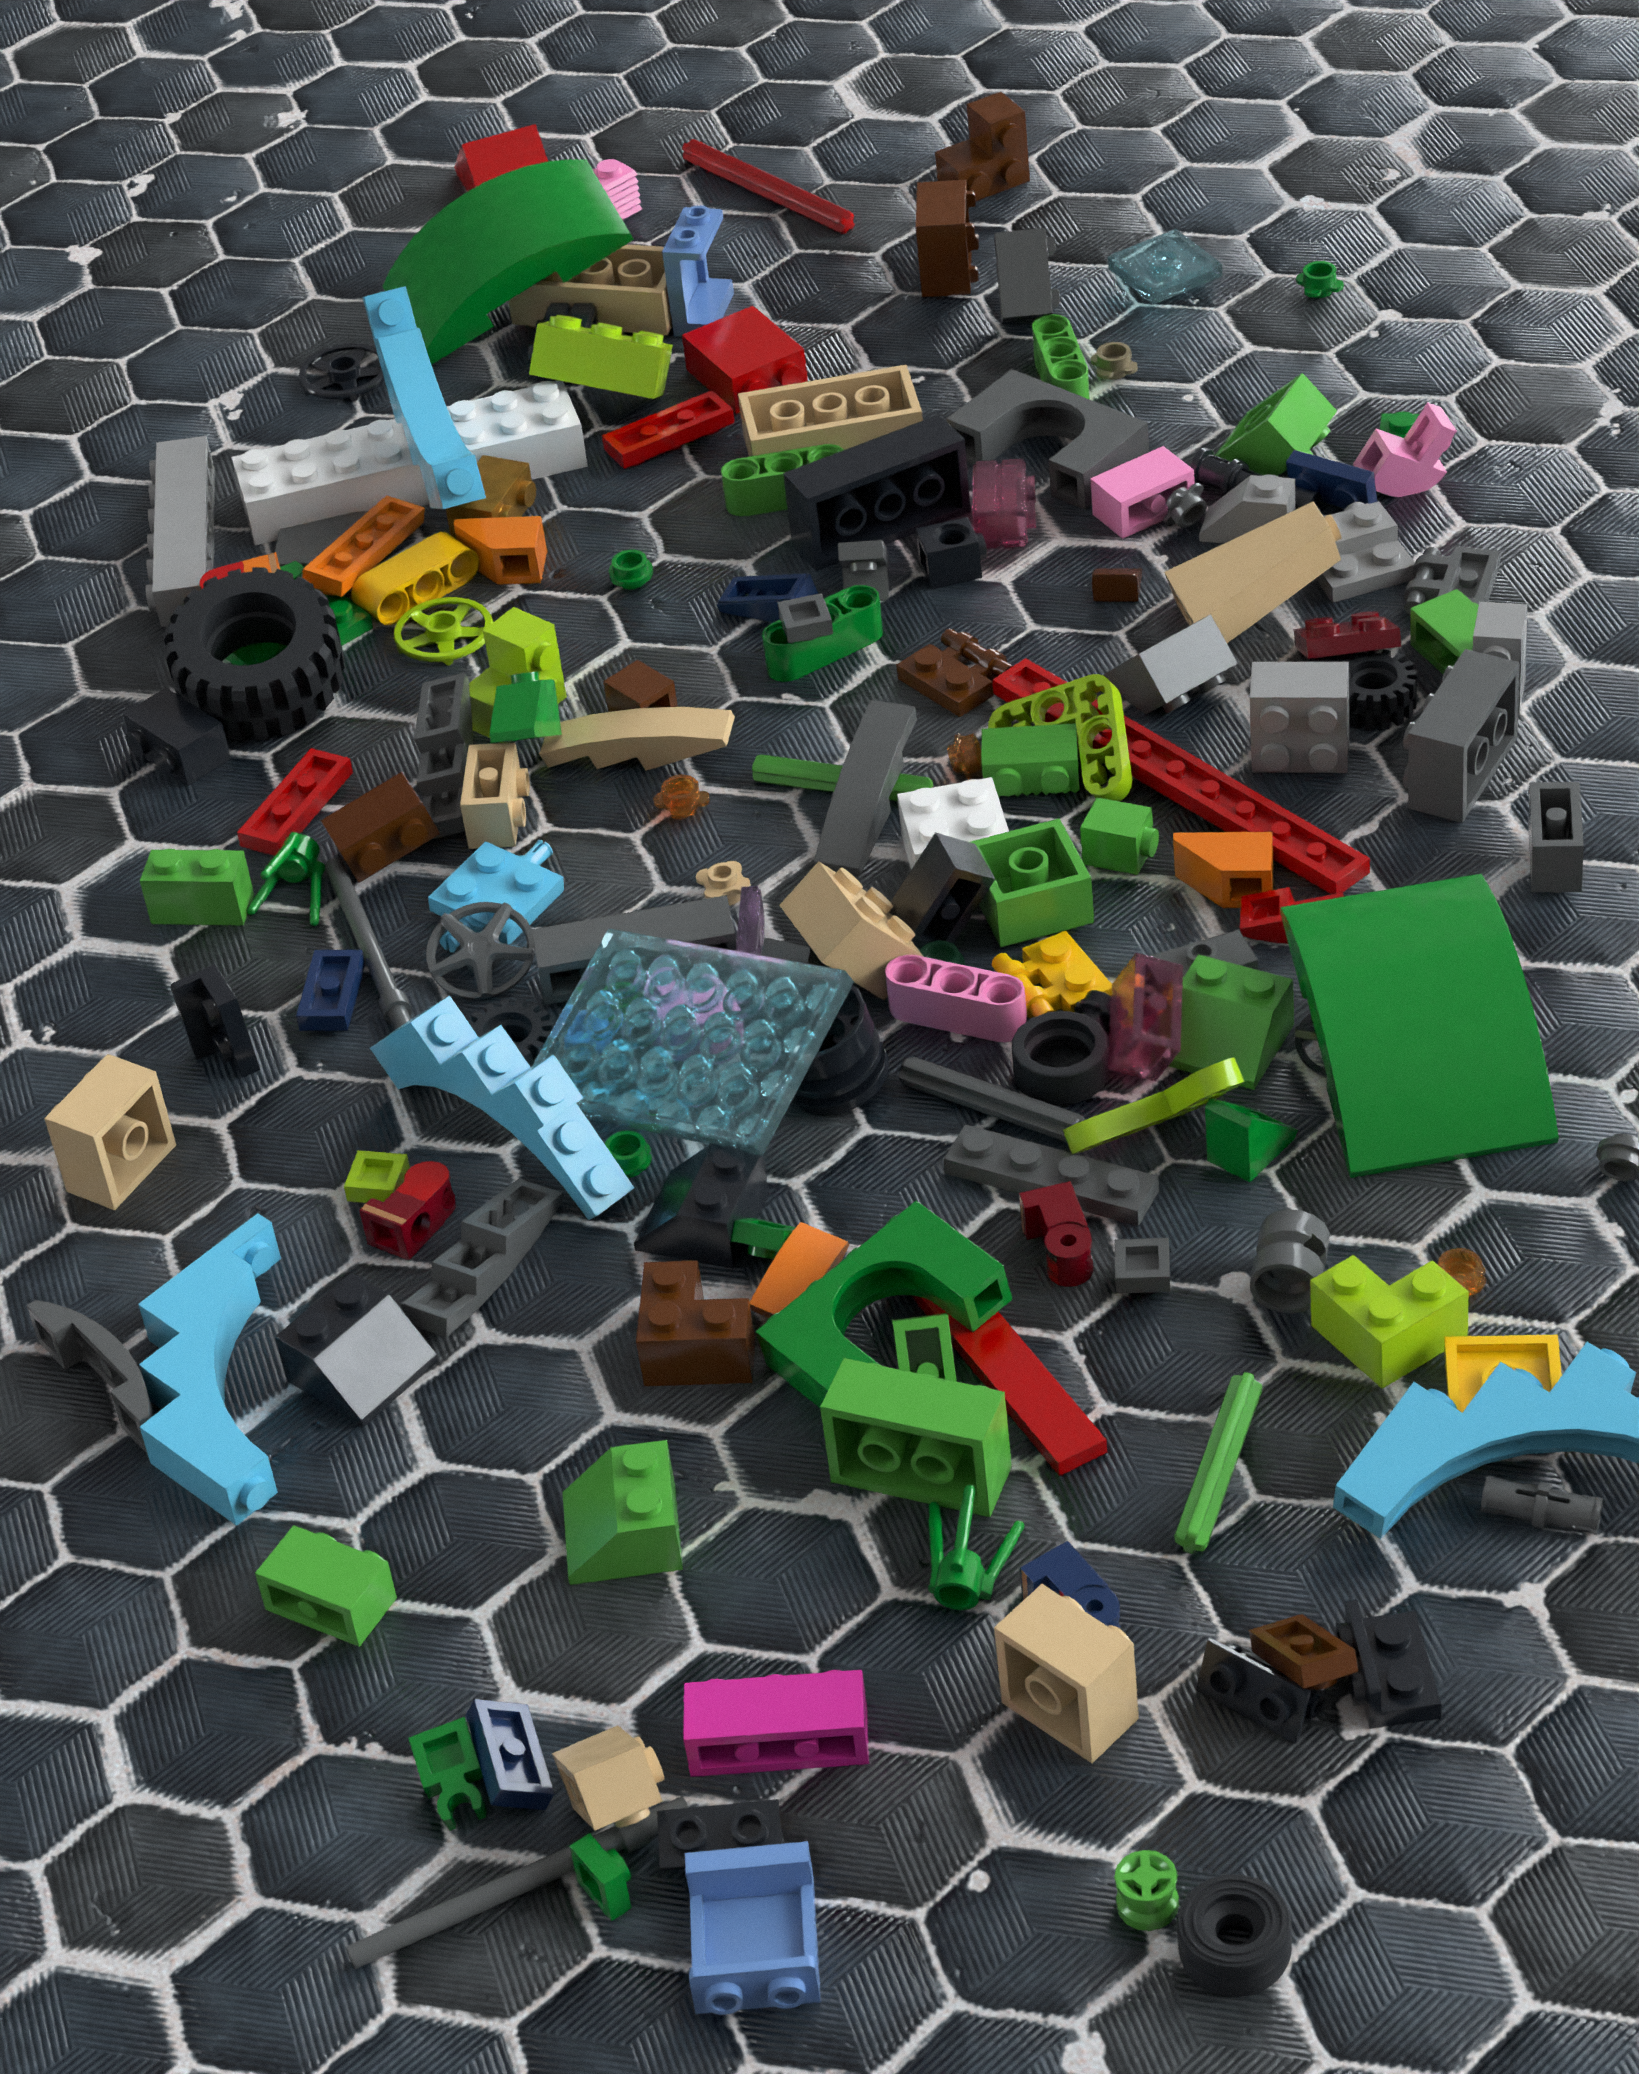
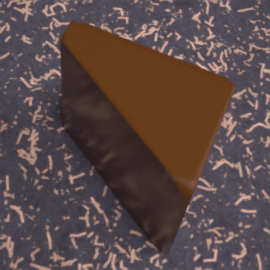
M1097 568L1092 573L1093 601H1139L1142 569Z

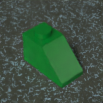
M538 672L510 675L512 684L496 687L489 732L490 743L562 735L554 679L539 680Z

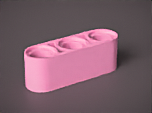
M918 955L898 956L892 959L886 966L885 977L889 1010L891 1015L900 1021L1005 1043L1011 1042L1018 1028L1027 1022L1025 988L1023 982L1017 977Z

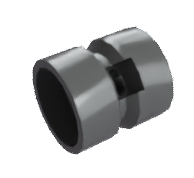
M1293 1209L1276 1211L1264 1219L1260 1226L1256 1247L1257 1255L1254 1258L1250 1278V1291L1254 1298L1263 1306L1277 1312L1292 1314L1311 1308L1310 1280L1324 1272L1330 1244V1232L1323 1221L1313 1214Z

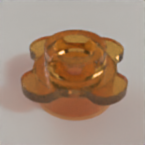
M676 775L663 782L661 792L657 793L653 800L657 808L666 809L670 812L673 819L680 820L694 814L698 807L708 805L710 795L707 791L699 790L698 781L694 777Z

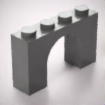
M1013 369L947 418V422L965 439L967 462L982 468L1012 445L1028 438L1059 436L1073 440L1048 460L1051 496L1084 510L1092 505L1090 478L1149 452L1148 422Z

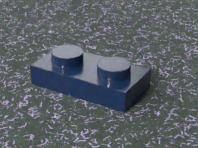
M1294 450L1286 461L1288 478H1295V486L1320 493V502L1335 505L1342 509H1346L1347 506L1354 502H1362L1364 504L1377 502L1373 471Z
M314 950L296 1014L300 1031H348L365 967L362 950Z
M474 1699L466 1713V1719L491 1806L546 1810L555 1794L528 1704Z

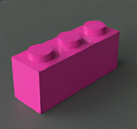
M830 1670L824 1673L797 1675L773 1674L756 1678L710 1679L702 1682L684 1683V1745L690 1777L869 1764L868 1715L862 1670Z

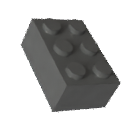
M1465 649L1455 665H1449L1446 668L1440 687L1435 694L1430 693L1428 695L1422 714L1416 722H1410L1405 731L1403 747L1405 750H1408V764L1404 773L1403 785L1408 788V809L1464 822L1518 738L1519 662Z

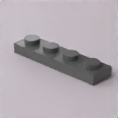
M966 1124L944 1157L945 1174L1018 1194L1071 1181L1082 1211L1135 1226L1140 1225L1159 1192L1157 1175L1078 1154L1072 1155L1071 1152Z

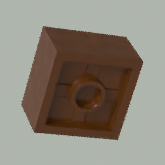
M966 180L917 183L915 227L922 297L971 294V283L978 282V267L972 266V250L979 249V236L975 234L974 223H970L968 208L975 207L976 199L974 191H967Z

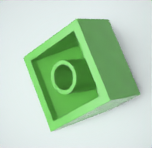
M1301 373L1249 410L1215 456L1229 461L1237 458L1245 461L1252 471L1263 475L1278 476L1287 470L1286 461L1294 450L1313 455L1309 449L1316 446L1329 434L1330 429L1327 427V424L1337 410L1309 379Z
M1198 954L1177 987L1159 1054V1064L1195 1073L1205 1067L1235 1057L1245 1081L1240 1086L1255 1090L1294 1026L1293 979Z
M667 1440L611 1447L563 1491L567 1567L570 1585L683 1570L676 1490Z

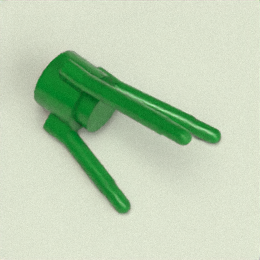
M296 832L289 834L282 848L261 872V878L266 881L247 908L249 915H254L280 878L291 883H298L310 877V924L312 926L319 924L321 882L325 871V864L318 861L320 848L313 838Z
M967 1485L964 1488L954 1549L949 1551L944 1558L940 1505L935 1501L929 1504L931 1578L928 1591L934 1594L935 1599L940 1604L955 1610L974 1608L979 1603V1598L984 1600L991 1599L994 1582L1025 1527L1024 1523L1020 1520L1013 1524L985 1572L979 1555L967 1549L975 1488L972 1485Z

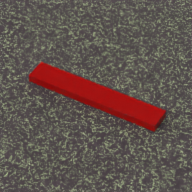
M911 1295L927 1316L947 1313L932 1301ZM999 1311L974 1332H971L948 1314L953 1348L985 1387L1005 1392L1006 1412L1059 1476L1107 1453L1106 1438Z

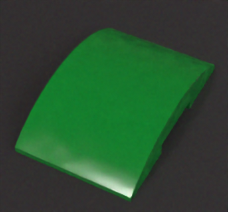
M587 159L548 161L525 166L488 180L464 193L443 208L414 235L391 267L382 287L384 291L406 286L416 327L420 328L432 365L494 327L488 316V313L555 271H557L563 283L634 239Z
M1482 874L1281 907L1280 914L1303 999L1307 998L1327 1074L1326 1089L1350 1178L1558 1143L1559 1135L1551 1086L1530 994L1507 923L1490 886Z

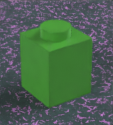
M1097 797L1080 827L1082 861L1084 865L1138 875L1147 857L1152 858L1158 847L1159 831L1153 828L1152 807Z

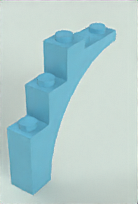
M450 995L370 1047V1050L397 1089L412 1085L436 1087L461 1097L483 1110L504 1126L544 1164L565 1188L588 1220L598 1216L634 1189L630 1180L577 1105V1102L583 1099V1096L556 1057L552 1055L530 1067L502 1025L478 1037Z
M1586 1342L1552 1390L1548 1392L1543 1389L1541 1382L1531 1373L1519 1368L1513 1370L1500 1361L1463 1413L1457 1410L1455 1403L1441 1391L1436 1389L1426 1390L1413 1382L1336 1484L1333 1508L1382 1539L1405 1512L1443 1483L1484 1464L1525 1454L1572 1451L1619 1457L1639 1464V1397L1630 1394L1636 1372L1630 1369L1626 1360L1616 1352L1606 1348L1600 1350L1591 1343Z

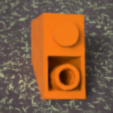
M541 516L454 520L456 539L475 551L479 557L478 572L496 584L541 583L547 555Z
M1272 832L1173 833L1175 877L1221 908H1241V896L1273 890Z

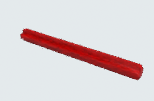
M691 139L688 144L684 143L682 146L684 151L683 159L840 234H846L849 229L852 230L855 226L853 222L854 214L851 211L705 143Z

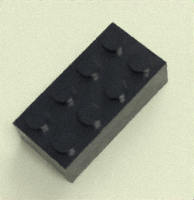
M940 414L783 473L792 546L815 571L839 563L838 543L883 540L886 545L915 534L916 528L946 522L971 512L965 439Z

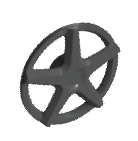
M495 902L472 903L460 907L450 914L444 913L441 916L440 922L433 930L426 949L427 965L436 983L454 996L474 1000L492 998L512 989L527 974L535 956L531 926L518 911L505 902L503 904ZM475 913H495L480 932H474L459 921L463 917ZM508 918L517 923L524 932L527 947L505 944L499 941V935ZM447 930L460 943L461 948L456 953L436 964L437 946L442 935ZM501 960L524 961L519 972L510 981L493 989L492 970L499 965ZM466 966L474 972L478 992L458 989L449 984L443 978V975Z

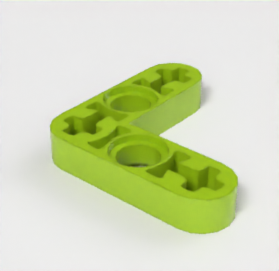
M1092 674L1003 704L992 713L988 722V728L1012 727V721L1017 720L1018 723H1015L1013 727L1031 726L1029 723L1034 722V726L1076 723L1085 789L1095 798L1122 801L1128 795L1132 787V774L1122 698L1119 690L1104 675ZM1102 691L1104 694L1098 696V709L1104 715H1099L1098 710L1091 704V702L1096 700V693ZM1056 703H1063L1064 711L1062 715L1054 722H1045L1047 710ZM1111 729L1112 738L1110 742L1101 749H1093L1092 745L1095 736L1102 730ZM1103 763H1106L1107 769L1114 775L1109 779L1108 787L1106 788L1101 786L1107 782L1106 768L1101 765Z
M1235 1057L1229 1058L1187 1076L1162 1092L1076 1123L1064 1129L1063 1133L1072 1155L1079 1154L1201 1108L1207 1104L1209 1098L1217 1099L1240 1086L1245 1081Z

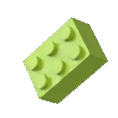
M564 315L550 316V321L537 324L529 375L651 399L664 395L673 347L672 344L662 343L664 335L646 331L633 332L632 337L621 335L623 327L605 323L592 324L590 329L580 327L582 319Z

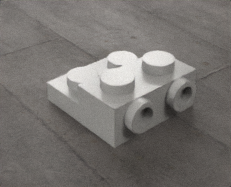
M1379 501L1371 504L1354 502L1347 506L1343 512L1332 514L1342 539L1335 542L1341 560L1315 579L1332 603L1408 582L1415 578L1412 572L1415 562L1398 541V525Z

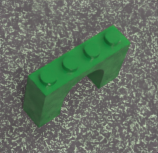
M916 1200L903 1212L893 1216L881 1230L860 1247L850 1251L843 1261L822 1278L812 1282L805 1292L780 1312L769 1317L765 1324L755 1331L766 1365L820 1408L844 1358L866 1363H877L844 1337L849 1323L863 1308L879 1299L895 1295L923 1297L935 1303L971 1332H974L1012 1300L1004 1265Z

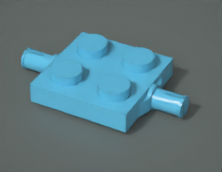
M538 840L525 855L520 856L485 841L428 897L429 910L442 916L444 913L450 914L454 910L472 903L495 902L503 904L505 902L518 911L530 925L564 891L563 876L540 866L553 854L551 846L547 842L543 844V840ZM475 913L463 917L459 921L474 932H480L495 913ZM508 918L499 935V941L511 944L523 931L517 923ZM448 931L440 939L441 946L445 950L449 948L450 952H455L460 946V943Z

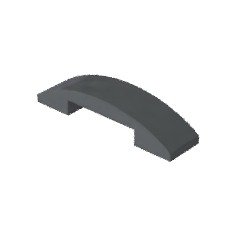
M34 1300L26 1305L38 1342L65 1370L84 1359L111 1386L113 1390L110 1392L122 1429L147 1453L140 1426L153 1417L154 1412L143 1376L129 1351L107 1329L79 1312L39 1300Z

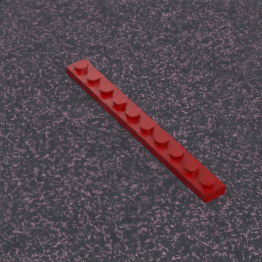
M1027 658L992 680L994 695L1007 703L1067 683ZM1097 699L1091 702V704L1098 710L1099 715H1104L1098 709ZM1056 703L1052 705L1045 714V722L1057 720L1064 711V704ZM1124 715L1132 777L1225 832H1272L1273 860L1330 894L1343 893L1370 873V858ZM1111 729L1102 730L1095 736L1092 745L1093 749H1101L1110 742L1112 738Z

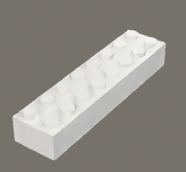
M543 381L532 387L515 391H500L493 396L472 401L462 400L447 406L458 434L467 449L475 454L477 462L483 455L529 463L532 480L588 467L582 426L563 381ZM395 419L376 420L366 426L348 430H334L327 435L306 440L295 439L287 442L285 445L263 450L252 449L242 455L231 457L241 501L255 546L277 541L280 529L358 511H369L386 495L419 506L429 504L420 466L413 465L402 423H396Z

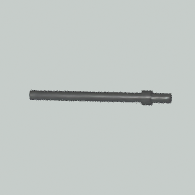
M332 858L325 864L326 872L359 949L363 951L365 963L380 995L378 1005L384 1020L392 1024L395 1031L411 1020L412 1007L405 992L399 990L343 861L340 858Z
M681 1796L649 1810V1816L635 1824L616 1827L614 1822V1827L593 1835V1837L605 1851L611 1848L617 1852L624 1849L628 1854L649 1845V1837L658 1834L657 1811L689 1807L684 1797ZM570 1846L345 1946L354 1969L575 1871Z

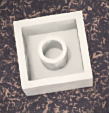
M992 777L978 780L971 779L961 783L921 788L897 794L902 841L910 869L913 868L935 832L967 842L1009 832Z

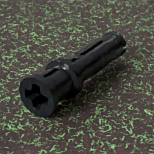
M1205 447L1196 453L1190 465L1194 470V484L1200 483L1202 486L1207 485L1219 489L1223 496L1250 475L1263 476V474L1250 470L1245 461L1237 458L1229 461L1215 456L1213 450ZM1295 486L1296 509L1313 502V500H1321L1320 493ZM1314 502L1319 509L1320 503Z

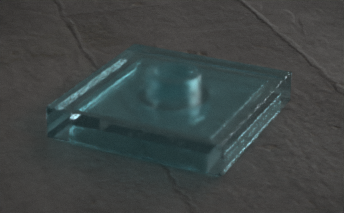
M1177 229L1108 256V269L1153 305L1222 277V263Z

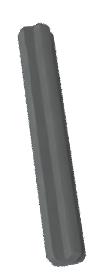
M917 1057L907 1058L901 1064V1071L898 1077L903 1085L1067 1142L1063 1130L1086 1120L1080 1114Z

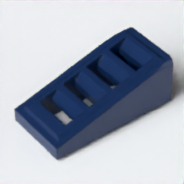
M810 574L734 577L716 606L719 612L773 623L780 620L777 602L818 594V591Z

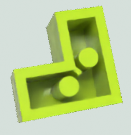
M512 607L483 630L490 667L469 683L473 731L490 738L489 732L496 687L512 684L510 675L538 672L539 680L554 679L558 704L567 695L554 624Z
M1354 1255L1310 1280L1311 1326L1382 1389L1443 1353L1445 1337L1468 1336L1469 1291L1433 1260L1391 1285L1384 1282Z

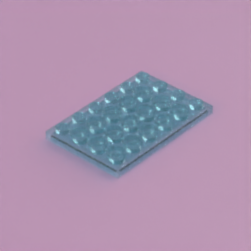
M608 928L532 1066L554 1055L583 1096V1099L578 1101L577 1105L587 1119L708 1145L713 1143L722 1147L735 1146L745 1153L763 1156L854 981L845 970Z

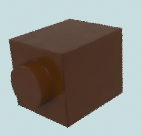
M638 659L603 681L608 712L635 708L678 707L674 681Z

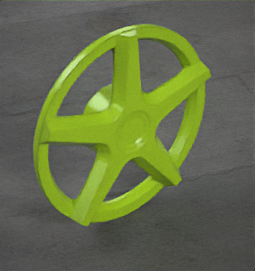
M460 597L437 598L418 604L402 615L394 629V641L399 654L403 653L419 661L444 662L448 666L452 665L455 659L467 656L485 644L483 630L493 623L490 612L476 601ZM458 604V607L453 612L438 611L429 616L422 612V610L438 605ZM474 608L483 615L485 626H462L461 621L469 610ZM410 618L425 628L423 634L404 641L401 636L403 625ZM476 638L470 644L454 650L455 640ZM429 644H437L440 653L422 652L416 649Z

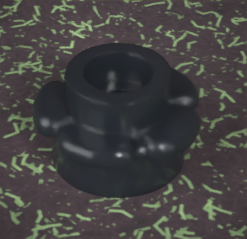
M1091 990L1084 999H1081L1080 1002H1076L1074 1005L1075 1013L1084 1014L1097 1021L1105 1032L1116 1033L1119 1030L1120 1025L1118 1021L1123 1013V1008L1110 995L1101 991Z

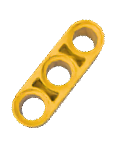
M438 532L362 574L353 585L351 598L355 604L384 625H393L398 622L402 615L416 605L442 598L468 583L477 573L479 557L475 551L448 533Z

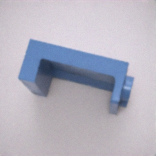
M702 205L684 207L662 251L674 336L682 337V334L723 318L733 297L732 279H715L708 276L706 254L723 220L722 209H711Z
M808 1841L685 1853V1874L690 1894L692 1967L689 1969V1983L695 2013L727 2015L745 2009L766 2007L790 2009L801 2004L821 2002L814 1876Z

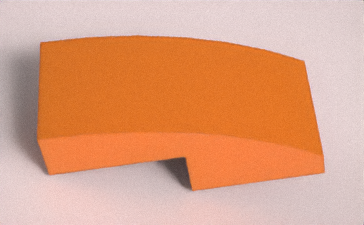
M800 1222L785 1241L749 1302L751 1310L768 1318L780 1312L805 1292L812 1282L822 1278L842 1261L849 1247V1242Z

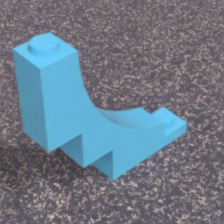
M406 286L362 297L395 421L403 425L413 465L420 466L430 507L446 509L486 498L475 454L471 453L463 443L441 394L420 328L416 327Z
M258 1213L138 1304L148 1339L159 1347L156 1352L139 1364L150 1402L161 1409L140 1426L150 1463L236 1526L254 1511L262 1508L270 1498L278 1493L268 1455L255 1446L237 1427L225 1408L224 1403L226 1373L234 1345L246 1321L261 1302L255 1279L268 1271L271 1266L281 1259L272 1222Z

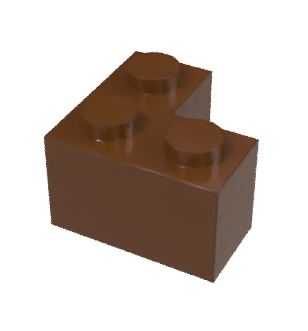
M1002 92L968 103L969 139L935 151L937 181L966 180L967 191L975 192L976 201L1030 181L1025 111Z
M698 1260L644 1262L636 1336L644 1386L753 1383L755 1336L749 1298L704 1299Z

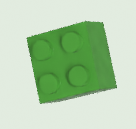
M1060 818L970 841L977 846L995 877V881L979 906L1000 947L1022 943L1034 938L1094 923L1092 879Z

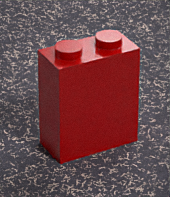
M750 306L682 334L686 370L707 389L713 390L733 408V412L736 414L740 413L738 393L808 382L804 348L755 306Z

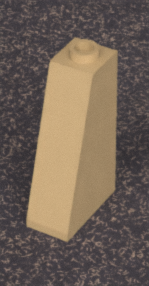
M1313 501L1164 573L1175 602L1188 625L1190 626L1211 614L1226 643H1229L1339 562L1341 557L1335 542L1342 539L1332 515L1329 514L1323 517Z

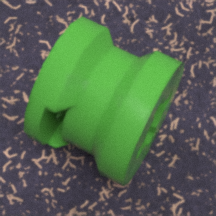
M1141 1850L1132 1852L1124 1857L1117 1865L1114 1876L1118 1891L1116 1904L1120 1918L1130 1927L1143 1931L1158 1930L1170 1924L1177 1915L1179 1907L1175 1865L1167 1856L1157 1851Z

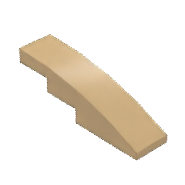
M695 707L635 708L591 714L560 722L562 735L545 737L539 755L548 768L589 756L596 769L637 757L647 771L726 747L735 716L731 710Z

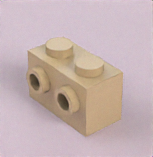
M515 742L475 744L468 747L460 807L469 849H477L485 841L500 848L515 847L518 827H525L526 808L522 797L529 796L530 780L528 769L520 768Z
M619 1725L552 1753L573 1809L595 1831L614 1822L616 1827L635 1824L649 1816V1807L663 1802L656 1784L664 1781L665 1778L651 1746L645 1748L639 1736L631 1737Z

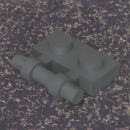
M1455 546L1450 557L1442 556L1437 548H1426L1423 555L1416 559L1412 571L1415 578L1407 584L1404 592V600L1406 602L1404 609L1406 613L1411 615L1412 607L1455 589L1461 591L1467 598L1478 605L1479 601L1488 602L1500 568V551Z

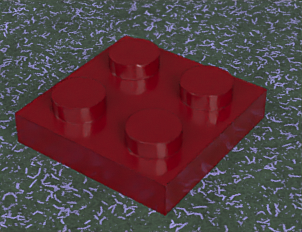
M1375 611L1352 614L1351 622L1333 623V618L1330 617L1309 619L1305 621V628L1293 629L1295 648L1308 659L1402 647L1400 628L1386 619V617H1379V612Z

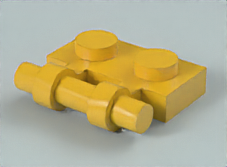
M1067 931L1022 948L1023 963L1018 960H1012L1007 953H1000L992 960L991 965L996 972L1017 977L1023 982L1027 1017L1030 1019L1048 1012H1056L1059 1009L1075 1012L1074 1005L1076 1002L1084 999L1091 990L1104 992L1115 999L1114 986ZM1040 983L1045 989H1043V988L1040 987V986H1034V985Z

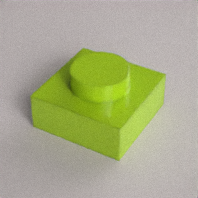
M358 1150L344 1184L347 1201L367 1203L371 1198L384 1202L404 1182L405 1174L410 1168L407 1154Z

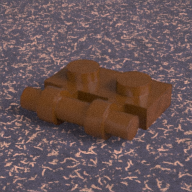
M949 628L941 636V643L948 648L942 651L934 645L928 644L896 664L897 676L903 683L958 717H961L993 697L992 680L1013 667V665L1008 663L1006 656L992 648L986 650L981 647L978 639L969 633H958ZM971 661L976 665L970 668L965 663Z

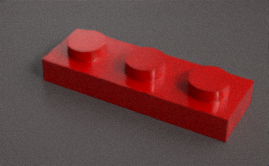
M711 390L602 435L603 448L623 469L636 466L649 458L666 451L678 449L685 443L705 435L714 434L719 429L735 423L733 408Z
M311 748L237 831L240 847L275 856L282 848L291 832L300 834L352 775L353 769L350 758Z

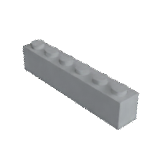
M207 436L157 442L156 460L149 461L152 484L148 486L152 509H148L151 534H147V543L151 559L146 560L150 583L146 585V598L149 610H157L161 627H167L171 624L170 617L177 606H184L183 599L193 589L201 590L199 585L201 577L209 570L214 569L215 470Z

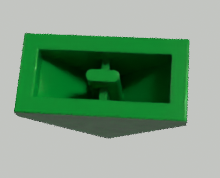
M1209 1098L1205 1106L1207 1161L1248 1182H1251L1295 1139L1298 1132L1297 1129L1257 1109Z

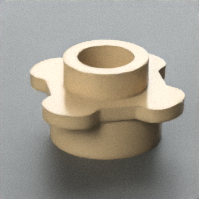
M736 861L717 863L709 869L700 870L696 874V882L705 888L704 895L706 899L727 895L729 906L738 903L743 898L744 893L751 887L750 880L741 874V864Z

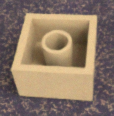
M818 861L779 906L822 963L885 1000L888 996L885 977L887 964L892 959L903 955L924 957L911 941L915 933L904 921L890 914L889 911L893 908L892 903L877 889L871 887L866 892L862 889L861 883L844 868H840L835 872Z
M107 1054L88 1072L77 1086L59 1104L54 1106L51 1112L44 1118L66 1191L112 1210H116L176 1146L156 1071Z
M1041 1584L994 1627L1002 1703L1090 1763H1093L1139 1719L1134 1643L1118 1627L1113 1625L1107 1626L1086 1613L1082 1606L1073 1598L1060 1596Z

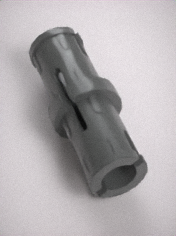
M1487 1475L1480 1512L1532 1521V1527L1544 1529L1545 1524L1597 1535L1603 1498L1552 1489V1483L1542 1481L1539 1482L1538 1486Z

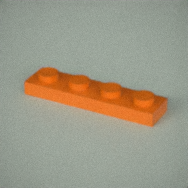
M386 495L305 566L302 578L312 583L314 588L320 590L323 594L342 597L353 587L356 580L362 574L379 564L424 523L425 507Z

